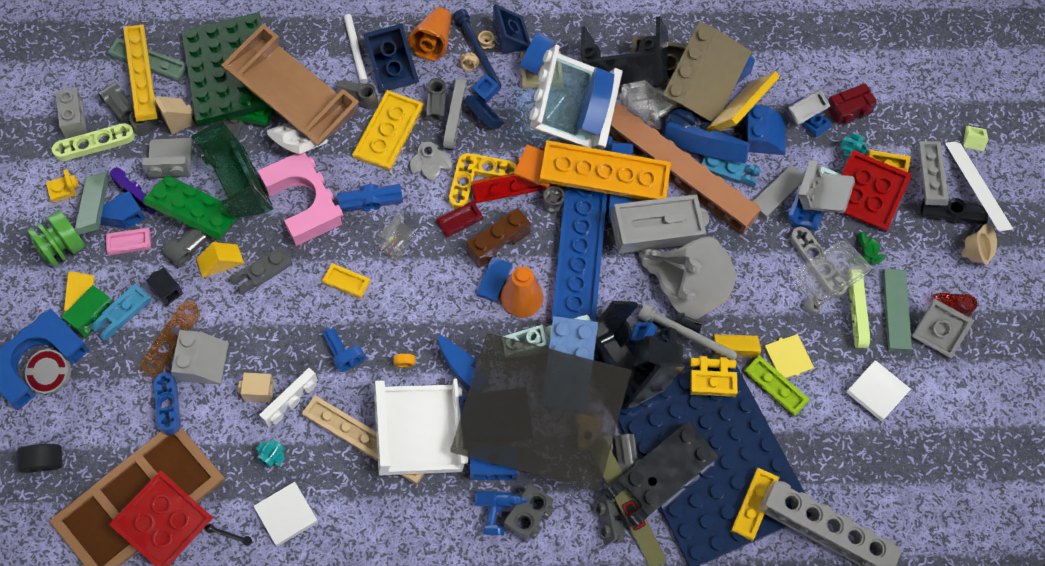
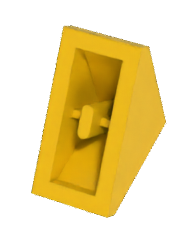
M212 242L196 258L203 278L244 264L237 244Z

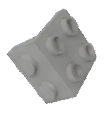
M191 139L151 140L149 144V158H143L142 163L148 178L165 177L166 175L171 177L191 176Z
M810 160L808 167L803 172L802 185L798 186L797 197L800 198L803 209L843 213L846 211L855 180L853 176L822 174L819 162Z

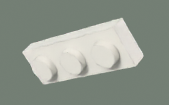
M308 368L259 414L262 422L267 427L279 423L289 408L293 409L298 405L300 397L304 393H310L316 387L318 379L315 372Z

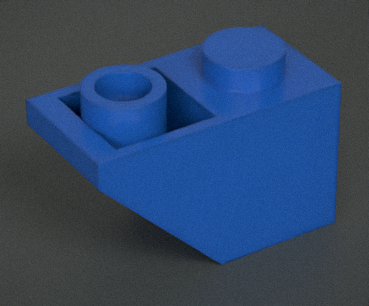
M127 191L104 204L100 225L128 229L146 218L131 193Z

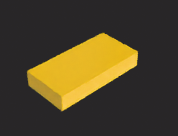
M331 263L322 279L323 284L359 299H362L371 282L370 278Z

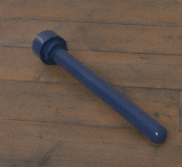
M457 10L453 14L455 23L463 28L487 75L502 87L469 24L470 16L467 10Z

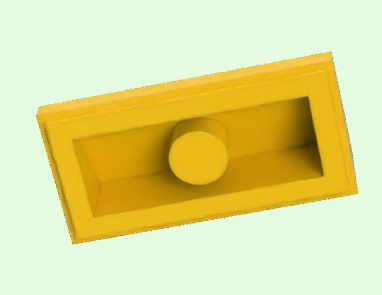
M867 150V156L893 167L906 168L908 172L911 156Z
M68 272L65 312L94 285V275Z
M714 334V341L735 351L737 357H757L761 353L758 336ZM714 351V356H723Z

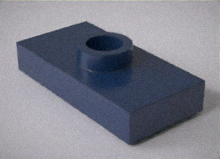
M467 95L464 99V102L475 113V117L483 121L488 128H500L504 124L503 120L480 95Z

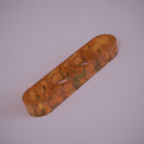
M186 301L179 306L143 358L141 369L148 377L158 376L175 353L178 335L171 333L172 328L176 325H181L183 330L190 331L198 320L200 310L195 302ZM191 308H192L193 311H194V313H193V314L189 313V314L186 316L185 310H186V309H187V310H191ZM168 343L171 345L168 352H159L162 344ZM155 362L157 367L149 370L147 365L149 363L154 364Z

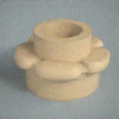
M482 31L477 37L482 49H491L495 46L496 38L492 32Z
M473 53L462 54L460 57L461 67L466 71L475 70L480 62L479 58Z

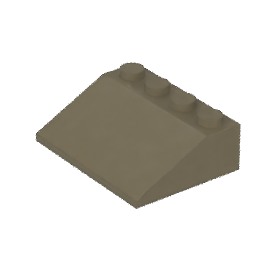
M699 21L661 99L679 108L687 109L692 114L712 123L723 111L752 51L721 31Z

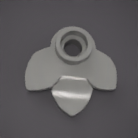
M423 142L418 147V154L410 162L412 173L422 171L424 176L431 182L437 179L440 169L449 170L452 168L449 155L438 150L437 146L432 142ZM427 148L431 149L432 153L429 155L425 154L424 150Z

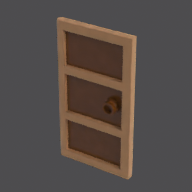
M181 427L173 435H165L160 431L49 521L50 525L57 530L85 566H122L139 551L109 524L160 470L197 503L226 479Z

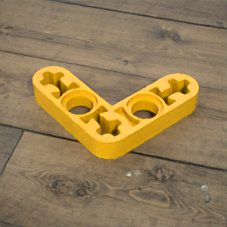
M470 153L462 154L458 159L449 195L451 207L457 209L468 203L472 189L471 181H474L475 176L491 178L507 175L505 173L507 168H511L509 174L515 172L517 165L509 160ZM470 161L471 164H469L468 172L464 171V163ZM491 164L494 168L491 171H484L482 166ZM497 165L500 166L499 173H497ZM460 178H466L469 180V183L462 186L457 181ZM459 191H461L462 200L457 203L456 199L458 198Z

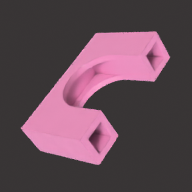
M305 152L302 154L296 153L258 170L260 180L269 196L292 186H305L316 194L315 201L311 207L284 220L287 231L295 246L342 225L341 217L343 216L339 205L335 206L332 202L334 200L332 192L329 188L325 189L323 185L325 181L320 172L316 173L314 169L316 165L311 156L307 157Z

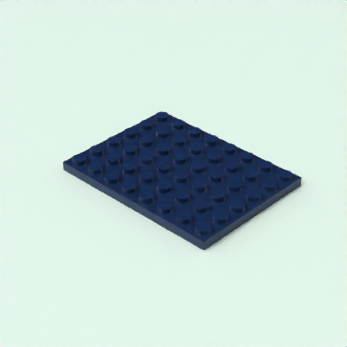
M737 365L736 369L728 368V372H737L736 397L691 395L692 370L676 376L665 391L633 408L621 409L615 402L610 403V407L623 434H634L637 458L640 460L687 421L693 425L718 455L714 461L660 506L661 512L688 566L704 565L788 527L764 514L753 542L737 533L731 532L757 468L778 476V481L786 482L791 486V489L798 493H805ZM708 367V371L720 372L719 368ZM649 478L648 484L655 486L656 480ZM785 500L786 506L792 510L791 503ZM806 511L807 518L812 517V514Z

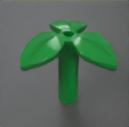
M860 232L857 236L864 255L850 258L849 262L857 266H866L871 261L872 265H876L882 262L886 256L884 254L877 255L880 252L877 241L872 237L868 240L866 233Z

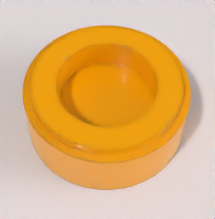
M411 354L394 355L393 365L396 367H414L416 365V356Z

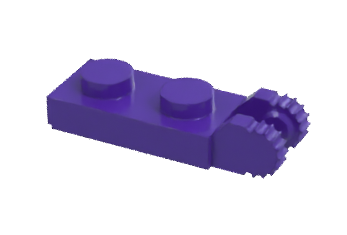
M119 167L113 168L110 171V176L117 187L125 193L129 191L136 203L151 215L157 211L143 204L144 197L149 192L144 193L136 181H130L126 177L125 171Z

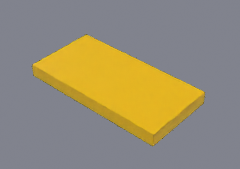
M774 71L749 82L706 130L708 132L714 129L722 131L737 125L779 79L778 73Z
M386 90L352 157L391 171L424 108V103Z

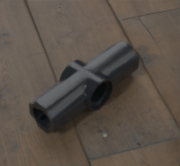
M923 198L920 213L921 217L943 219L951 224L967 222L985 225L988 222L989 216L983 205L965 203L959 198L951 199L948 201V205H925V198Z

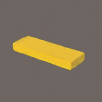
M757 468L731 532L737 533L753 542L764 516V513L760 512L758 508L767 487L773 482L778 481V476Z

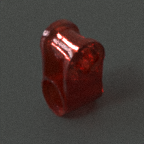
M936 293L932 296V301L936 299L968 317L972 315L978 304L976 298L970 294ZM961 305H965L968 310L964 309Z

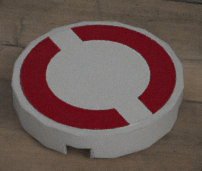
M51 349L40 350L32 355L25 368V379L29 387L38 393L48 395L62 390L61 388L68 383L71 375L70 362L61 352Z

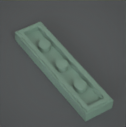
M117 38L107 54L109 57L128 63L125 40ZM148 49L151 72L180 83L188 70L187 64Z
M106 172L86 177L75 226L78 235L99 230L109 180Z
M884 269L883 285L888 351L910 352L912 350L906 270Z

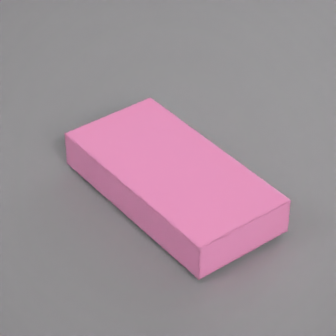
M149 228L106 234V251L108 255L152 249Z

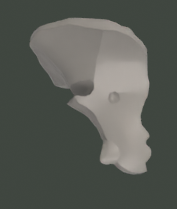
M702 237L677 250L664 252L656 249H644L639 253L642 266L647 268L648 272L658 277L660 287L668 297L671 305L680 314L685 313V316L699 319L716 309L734 288L736 271L730 255L723 249L718 240L713 237Z

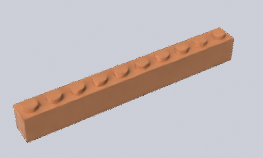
M615 103L609 136H613L612 138L619 143L633 144V153L636 156L671 162L669 180L688 195L697 194L700 204L742 235L758 219L761 208L754 201L744 197L738 189L732 188L725 183L723 178L709 171L704 164L698 163L689 153L683 152L673 141L667 140L655 128L645 124L640 117L633 115L624 105Z

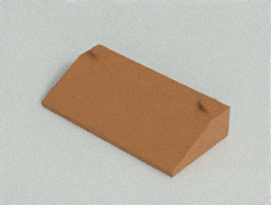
M264 24L221 65L223 69L318 146L344 126L357 112L358 100L344 89L338 94L283 50L279 46V36Z

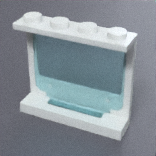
M555 45L550 50H547L543 57L545 64L539 74V88L534 95L536 102L529 117L531 120L530 128L582 147L601 150L607 144L622 70L614 68L610 71V73L615 74L614 84L600 136L577 128L576 125L583 109L581 104L595 67L559 54L560 46Z

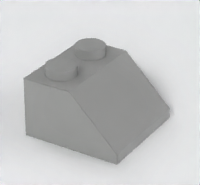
M179 330L171 369L175 380L221 385L229 343L203 332Z

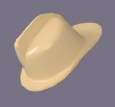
M985 224L978 232L966 237L965 248L961 253L962 257H968L974 263L988 265L995 256L997 248V237L993 227L990 224Z

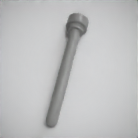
M648 303L640 311L639 319L645 322L655 321L665 327H672L676 329L677 333L731 360L737 358L735 351L658 314L655 307Z

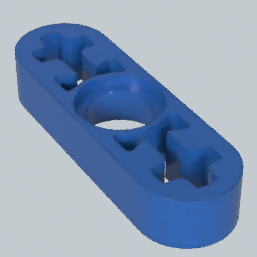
M161 373L154 379L157 425L165 435H173L181 427L177 382L170 373ZM168 380V383L166 384V389L168 392H165L164 388L162 387L164 385V381ZM165 400H173L170 407L162 408V403ZM166 415H169L170 419L173 421L170 423L169 427H166V425L168 424V417Z

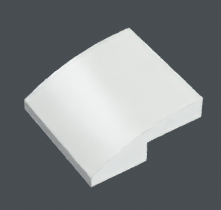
M289 122L267 130V135L277 144L297 154H302L327 143L326 139L319 146L316 145Z
M875 360L846 393L882 422L911 389Z

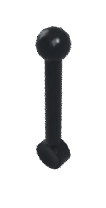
M208 524L205 528L207 533L214 532L241 541L245 546H249L252 543V539L249 536L241 537L217 529L213 524Z

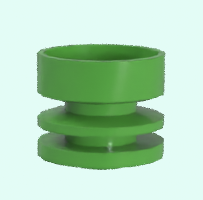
M60 210L47 217L51 226L48 229L40 222L37 223V226L42 231L40 234L37 235L32 227L27 229L32 244L43 259L52 264L54 268L59 265L54 258L55 255L58 254L63 261L67 260L63 252L64 249L67 248L75 255L86 248L78 233Z

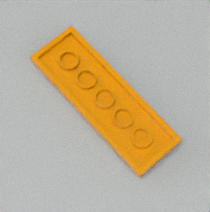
M546 140L539 182L641 200L663 199L667 197L671 162Z

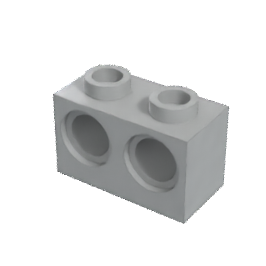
M77 88L57 91L59 127L65 138L68 139L86 134L84 102Z

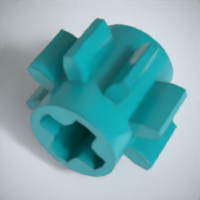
M857 133L845 136L841 143V149L844 150L843 155L849 158L852 150L865 154L867 150V143L863 142L865 137Z
M273 439L268 443L263 440L256 449L259 454L257 457L258 461L268 468H271L274 464L279 467L285 459L283 454L285 448Z

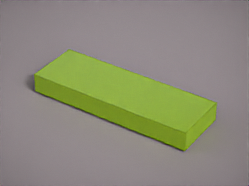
M760 355L744 370L752 380L794 417L810 401L806 395Z

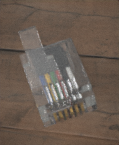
M400 212L396 213L389 225L385 224L382 231L372 242L377 251L383 253V255L396 263L416 240V232L401 223L405 216Z

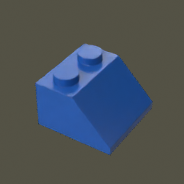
M754 105L745 115L744 141L750 143L749 152L776 155L786 154V119L770 106Z

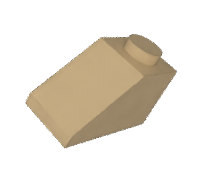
M161 96L154 98L162 118L172 135L194 125L192 117L195 114L191 106H186L181 98Z

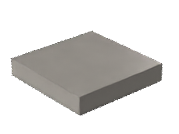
M933 299L911 337L952 359L974 320Z

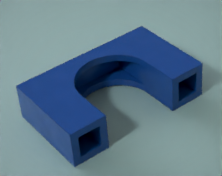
M51 308L41 313L32 324L21 329L16 337L4 343L0 348V393L17 410L21 409L36 396L18 374L19 360L26 351L39 345L52 346L61 352L71 365L90 351L85 343Z

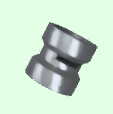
M551 186L544 191L543 207L546 212L556 214L562 211L565 194L561 188Z

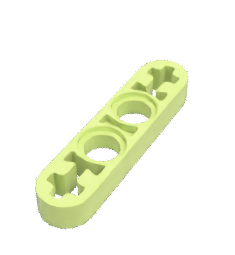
M123 123L60 140L53 145L52 152L56 159L67 161L128 144L134 140L135 133L129 124ZM123 131H127V136H122ZM101 137H110L108 142L99 143ZM82 142L89 143L88 147L85 149L78 148L79 144ZM65 148V153L61 154V149Z
M849 269L847 280L849 298L852 300L850 307L852 320H854V323H852L855 348H868L870 344V331L862 269Z

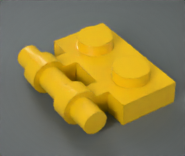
M707 356L690 359V366L699 367L700 371H691V395L737 396V372H728V368L736 369V360H729L727 357L709 359ZM708 367L719 368L720 372L708 371Z

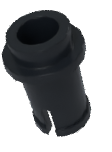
M678 313L674 321L697 333H700L701 325L703 324V321L685 316V313Z

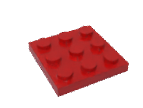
M852 150L842 175L853 176L855 183L846 211L842 214L887 232L912 174Z
M160 470L109 525L154 566H169L213 517Z

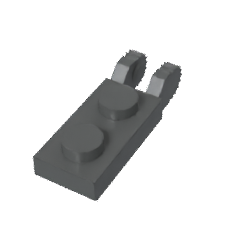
M281 246L244 268V270L234 274L230 281L234 285L247 277L250 278V280L241 284L237 289L243 295L254 287L257 288L293 265V263Z

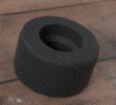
M35 444L18 448V471L34 473L62 468L61 445Z

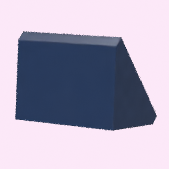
M495 4L493 6V25L502 54L527 50L531 42L523 16Z

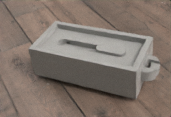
M697 194L614 204L610 213L618 254L642 251L644 249L686 245L694 240L705 237V227L709 223V215L705 209L700 208Z

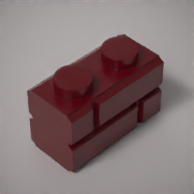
M864 83L829 97L830 107L827 109L837 124L843 122L849 124L858 116L866 117L874 111L877 100L873 93L870 92L867 84Z

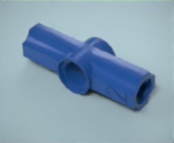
M366 184L361 186L360 190L337 193L339 207L342 212L363 209L364 211H371L370 209L378 210L384 205L403 203L400 184L380 187L375 184Z

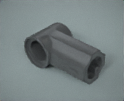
M433 78L428 82L426 118L431 121L440 122L444 120L446 84L441 78Z
M344 79L340 80L337 86V94L344 89L358 100L364 109H374L378 105L374 85L370 83L360 85Z
M116 81L97 92L101 100L107 104L108 108L112 109L121 122L130 120V115L134 108L126 99L123 90Z
M192 227L178 240L173 239L168 242L163 249V253L178 267H183L186 265V261L189 262L192 259L193 253L209 238L205 233Z
M634 434L614 436L617 463L623 475L640 461L637 458Z

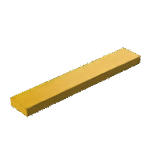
M144 25L123 27L136 122L158 119Z

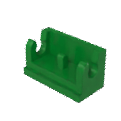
M92 285L61 318L83 338H86L93 331L91 329L92 323L102 315V312L113 301L109 296Z

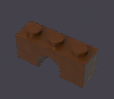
M516 208L467 241V254L481 268L491 261L492 256L497 257L498 250L504 244L511 242L514 245L530 234L531 222L519 208Z

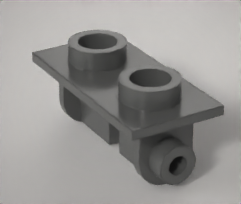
M604 494L595 500V513L599 518L601 526L600 535L604 540L605 546L614 541L622 543L625 541L624 537L626 536L622 520L614 521V517L621 516L619 506L615 498L610 500Z

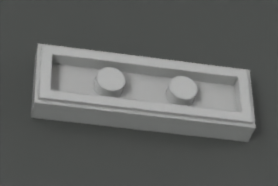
M790 165L754 200L759 208H761L760 215L763 218L767 219L798 189V186L803 182V173L793 165Z

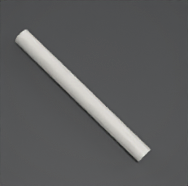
M346 14L344 20L359 81L364 83L368 79L352 16Z

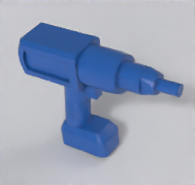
M477 491L474 497L475 505L489 507L483 534L504 536L505 529L502 526H495L497 512L501 513L502 507H511L523 502L528 503L529 499L513 495L512 493Z

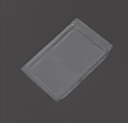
M845 239L837 242L797 268L795 273L790 275V278L818 308L871 273L873 268Z

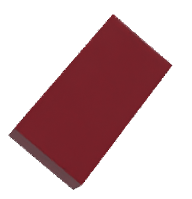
M471 201L437 218L436 222L446 238L484 218L474 201Z

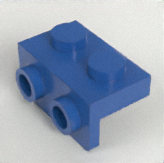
M796 190L793 205L788 209V219H790L792 227H805L808 230L817 231L824 211L803 209Z

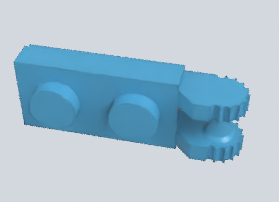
M704 156L702 162L716 176L751 187L756 186L757 180L749 175H742L743 172L753 176H759L761 173L759 167L751 164L746 165V163L722 160L709 156Z
M134 284L102 312V315L92 323L91 329L94 332H98L110 321L111 324L100 335V338L107 341L116 333L117 329H121L152 301L151 297L137 284Z

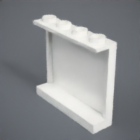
M453 379L452 385L385 387V381H375L374 402L379 475L463 471L464 464L468 463V451L463 448V442L465 441L463 440L458 398L462 396V388L458 387L457 379Z

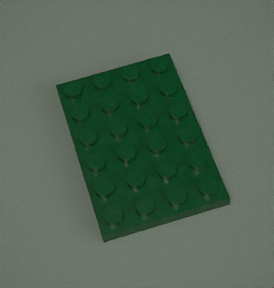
M259 12L182 31L195 118L198 126L271 108L221 67L262 25Z

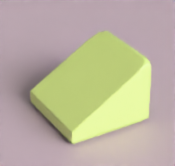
M966 126L964 147L984 151L988 142L986 129Z

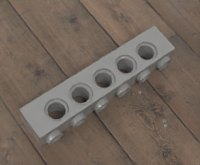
M775 481L767 487L758 508L760 512L859 566H896L902 551L901 548L895 545L894 541L875 535L872 529L853 523L854 521L850 517L833 512L830 506L813 501L811 496L802 492L798 493L783 481ZM785 500L791 503L792 510L786 506ZM806 511L812 514L813 521L807 518ZM827 523L833 526V532L828 529ZM849 534L853 536L854 544L850 542ZM870 546L874 548L875 555L870 552Z

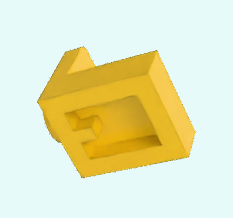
M68 169L63 170L64 177L46 182L52 203L78 195L76 188L79 187L78 180L75 175L71 176Z

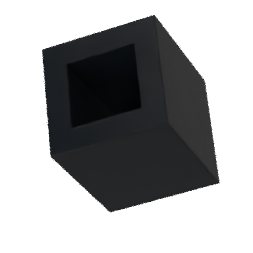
M164 267L159 271L153 272L146 280L150 289L165 306H168L184 294L179 284Z

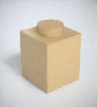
M244 373L243 380L239 381L238 393L241 394L244 401L271 403L274 387L272 375Z

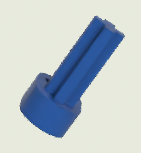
M335 328L325 329L326 331L323 332V336L334 355L333 362L339 372L347 371L365 361L366 355L360 346H353L346 350Z

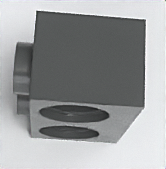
M531 484L528 485L521 496L528 498L529 502L515 505L504 521V528L528 543L530 538L535 539L542 528L539 526L543 518L548 520L554 510L552 507L553 498ZM534 501H539L543 507L535 510L530 504ZM521 520H526L530 523V527L521 529L517 524Z

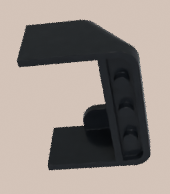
M658 16L656 17V35L645 37L640 42L639 52L601 57V50L595 44L591 34L585 26L581 27L580 56L582 63L607 72L614 68L622 70L618 92L659 88L666 83L668 78V30L661 17ZM585 73V78L588 86L590 76L589 74Z
M612 301L597 320L598 329L592 367L595 375L616 405L621 409L633 408L662 393L685 367L682 363H658L649 375L645 371L633 367L634 356L626 346L632 337V329L626 320L638 304L631 301Z

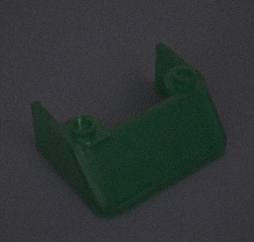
M222 120L191 136L192 140L203 152L200 154L203 162L206 165L210 164L216 172L227 196L226 199L222 200V203L230 216L234 215L238 218L265 214L274 209L246 149Z

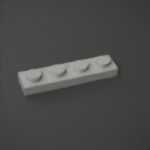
M919 141L918 149L925 205H948L949 198L941 142Z

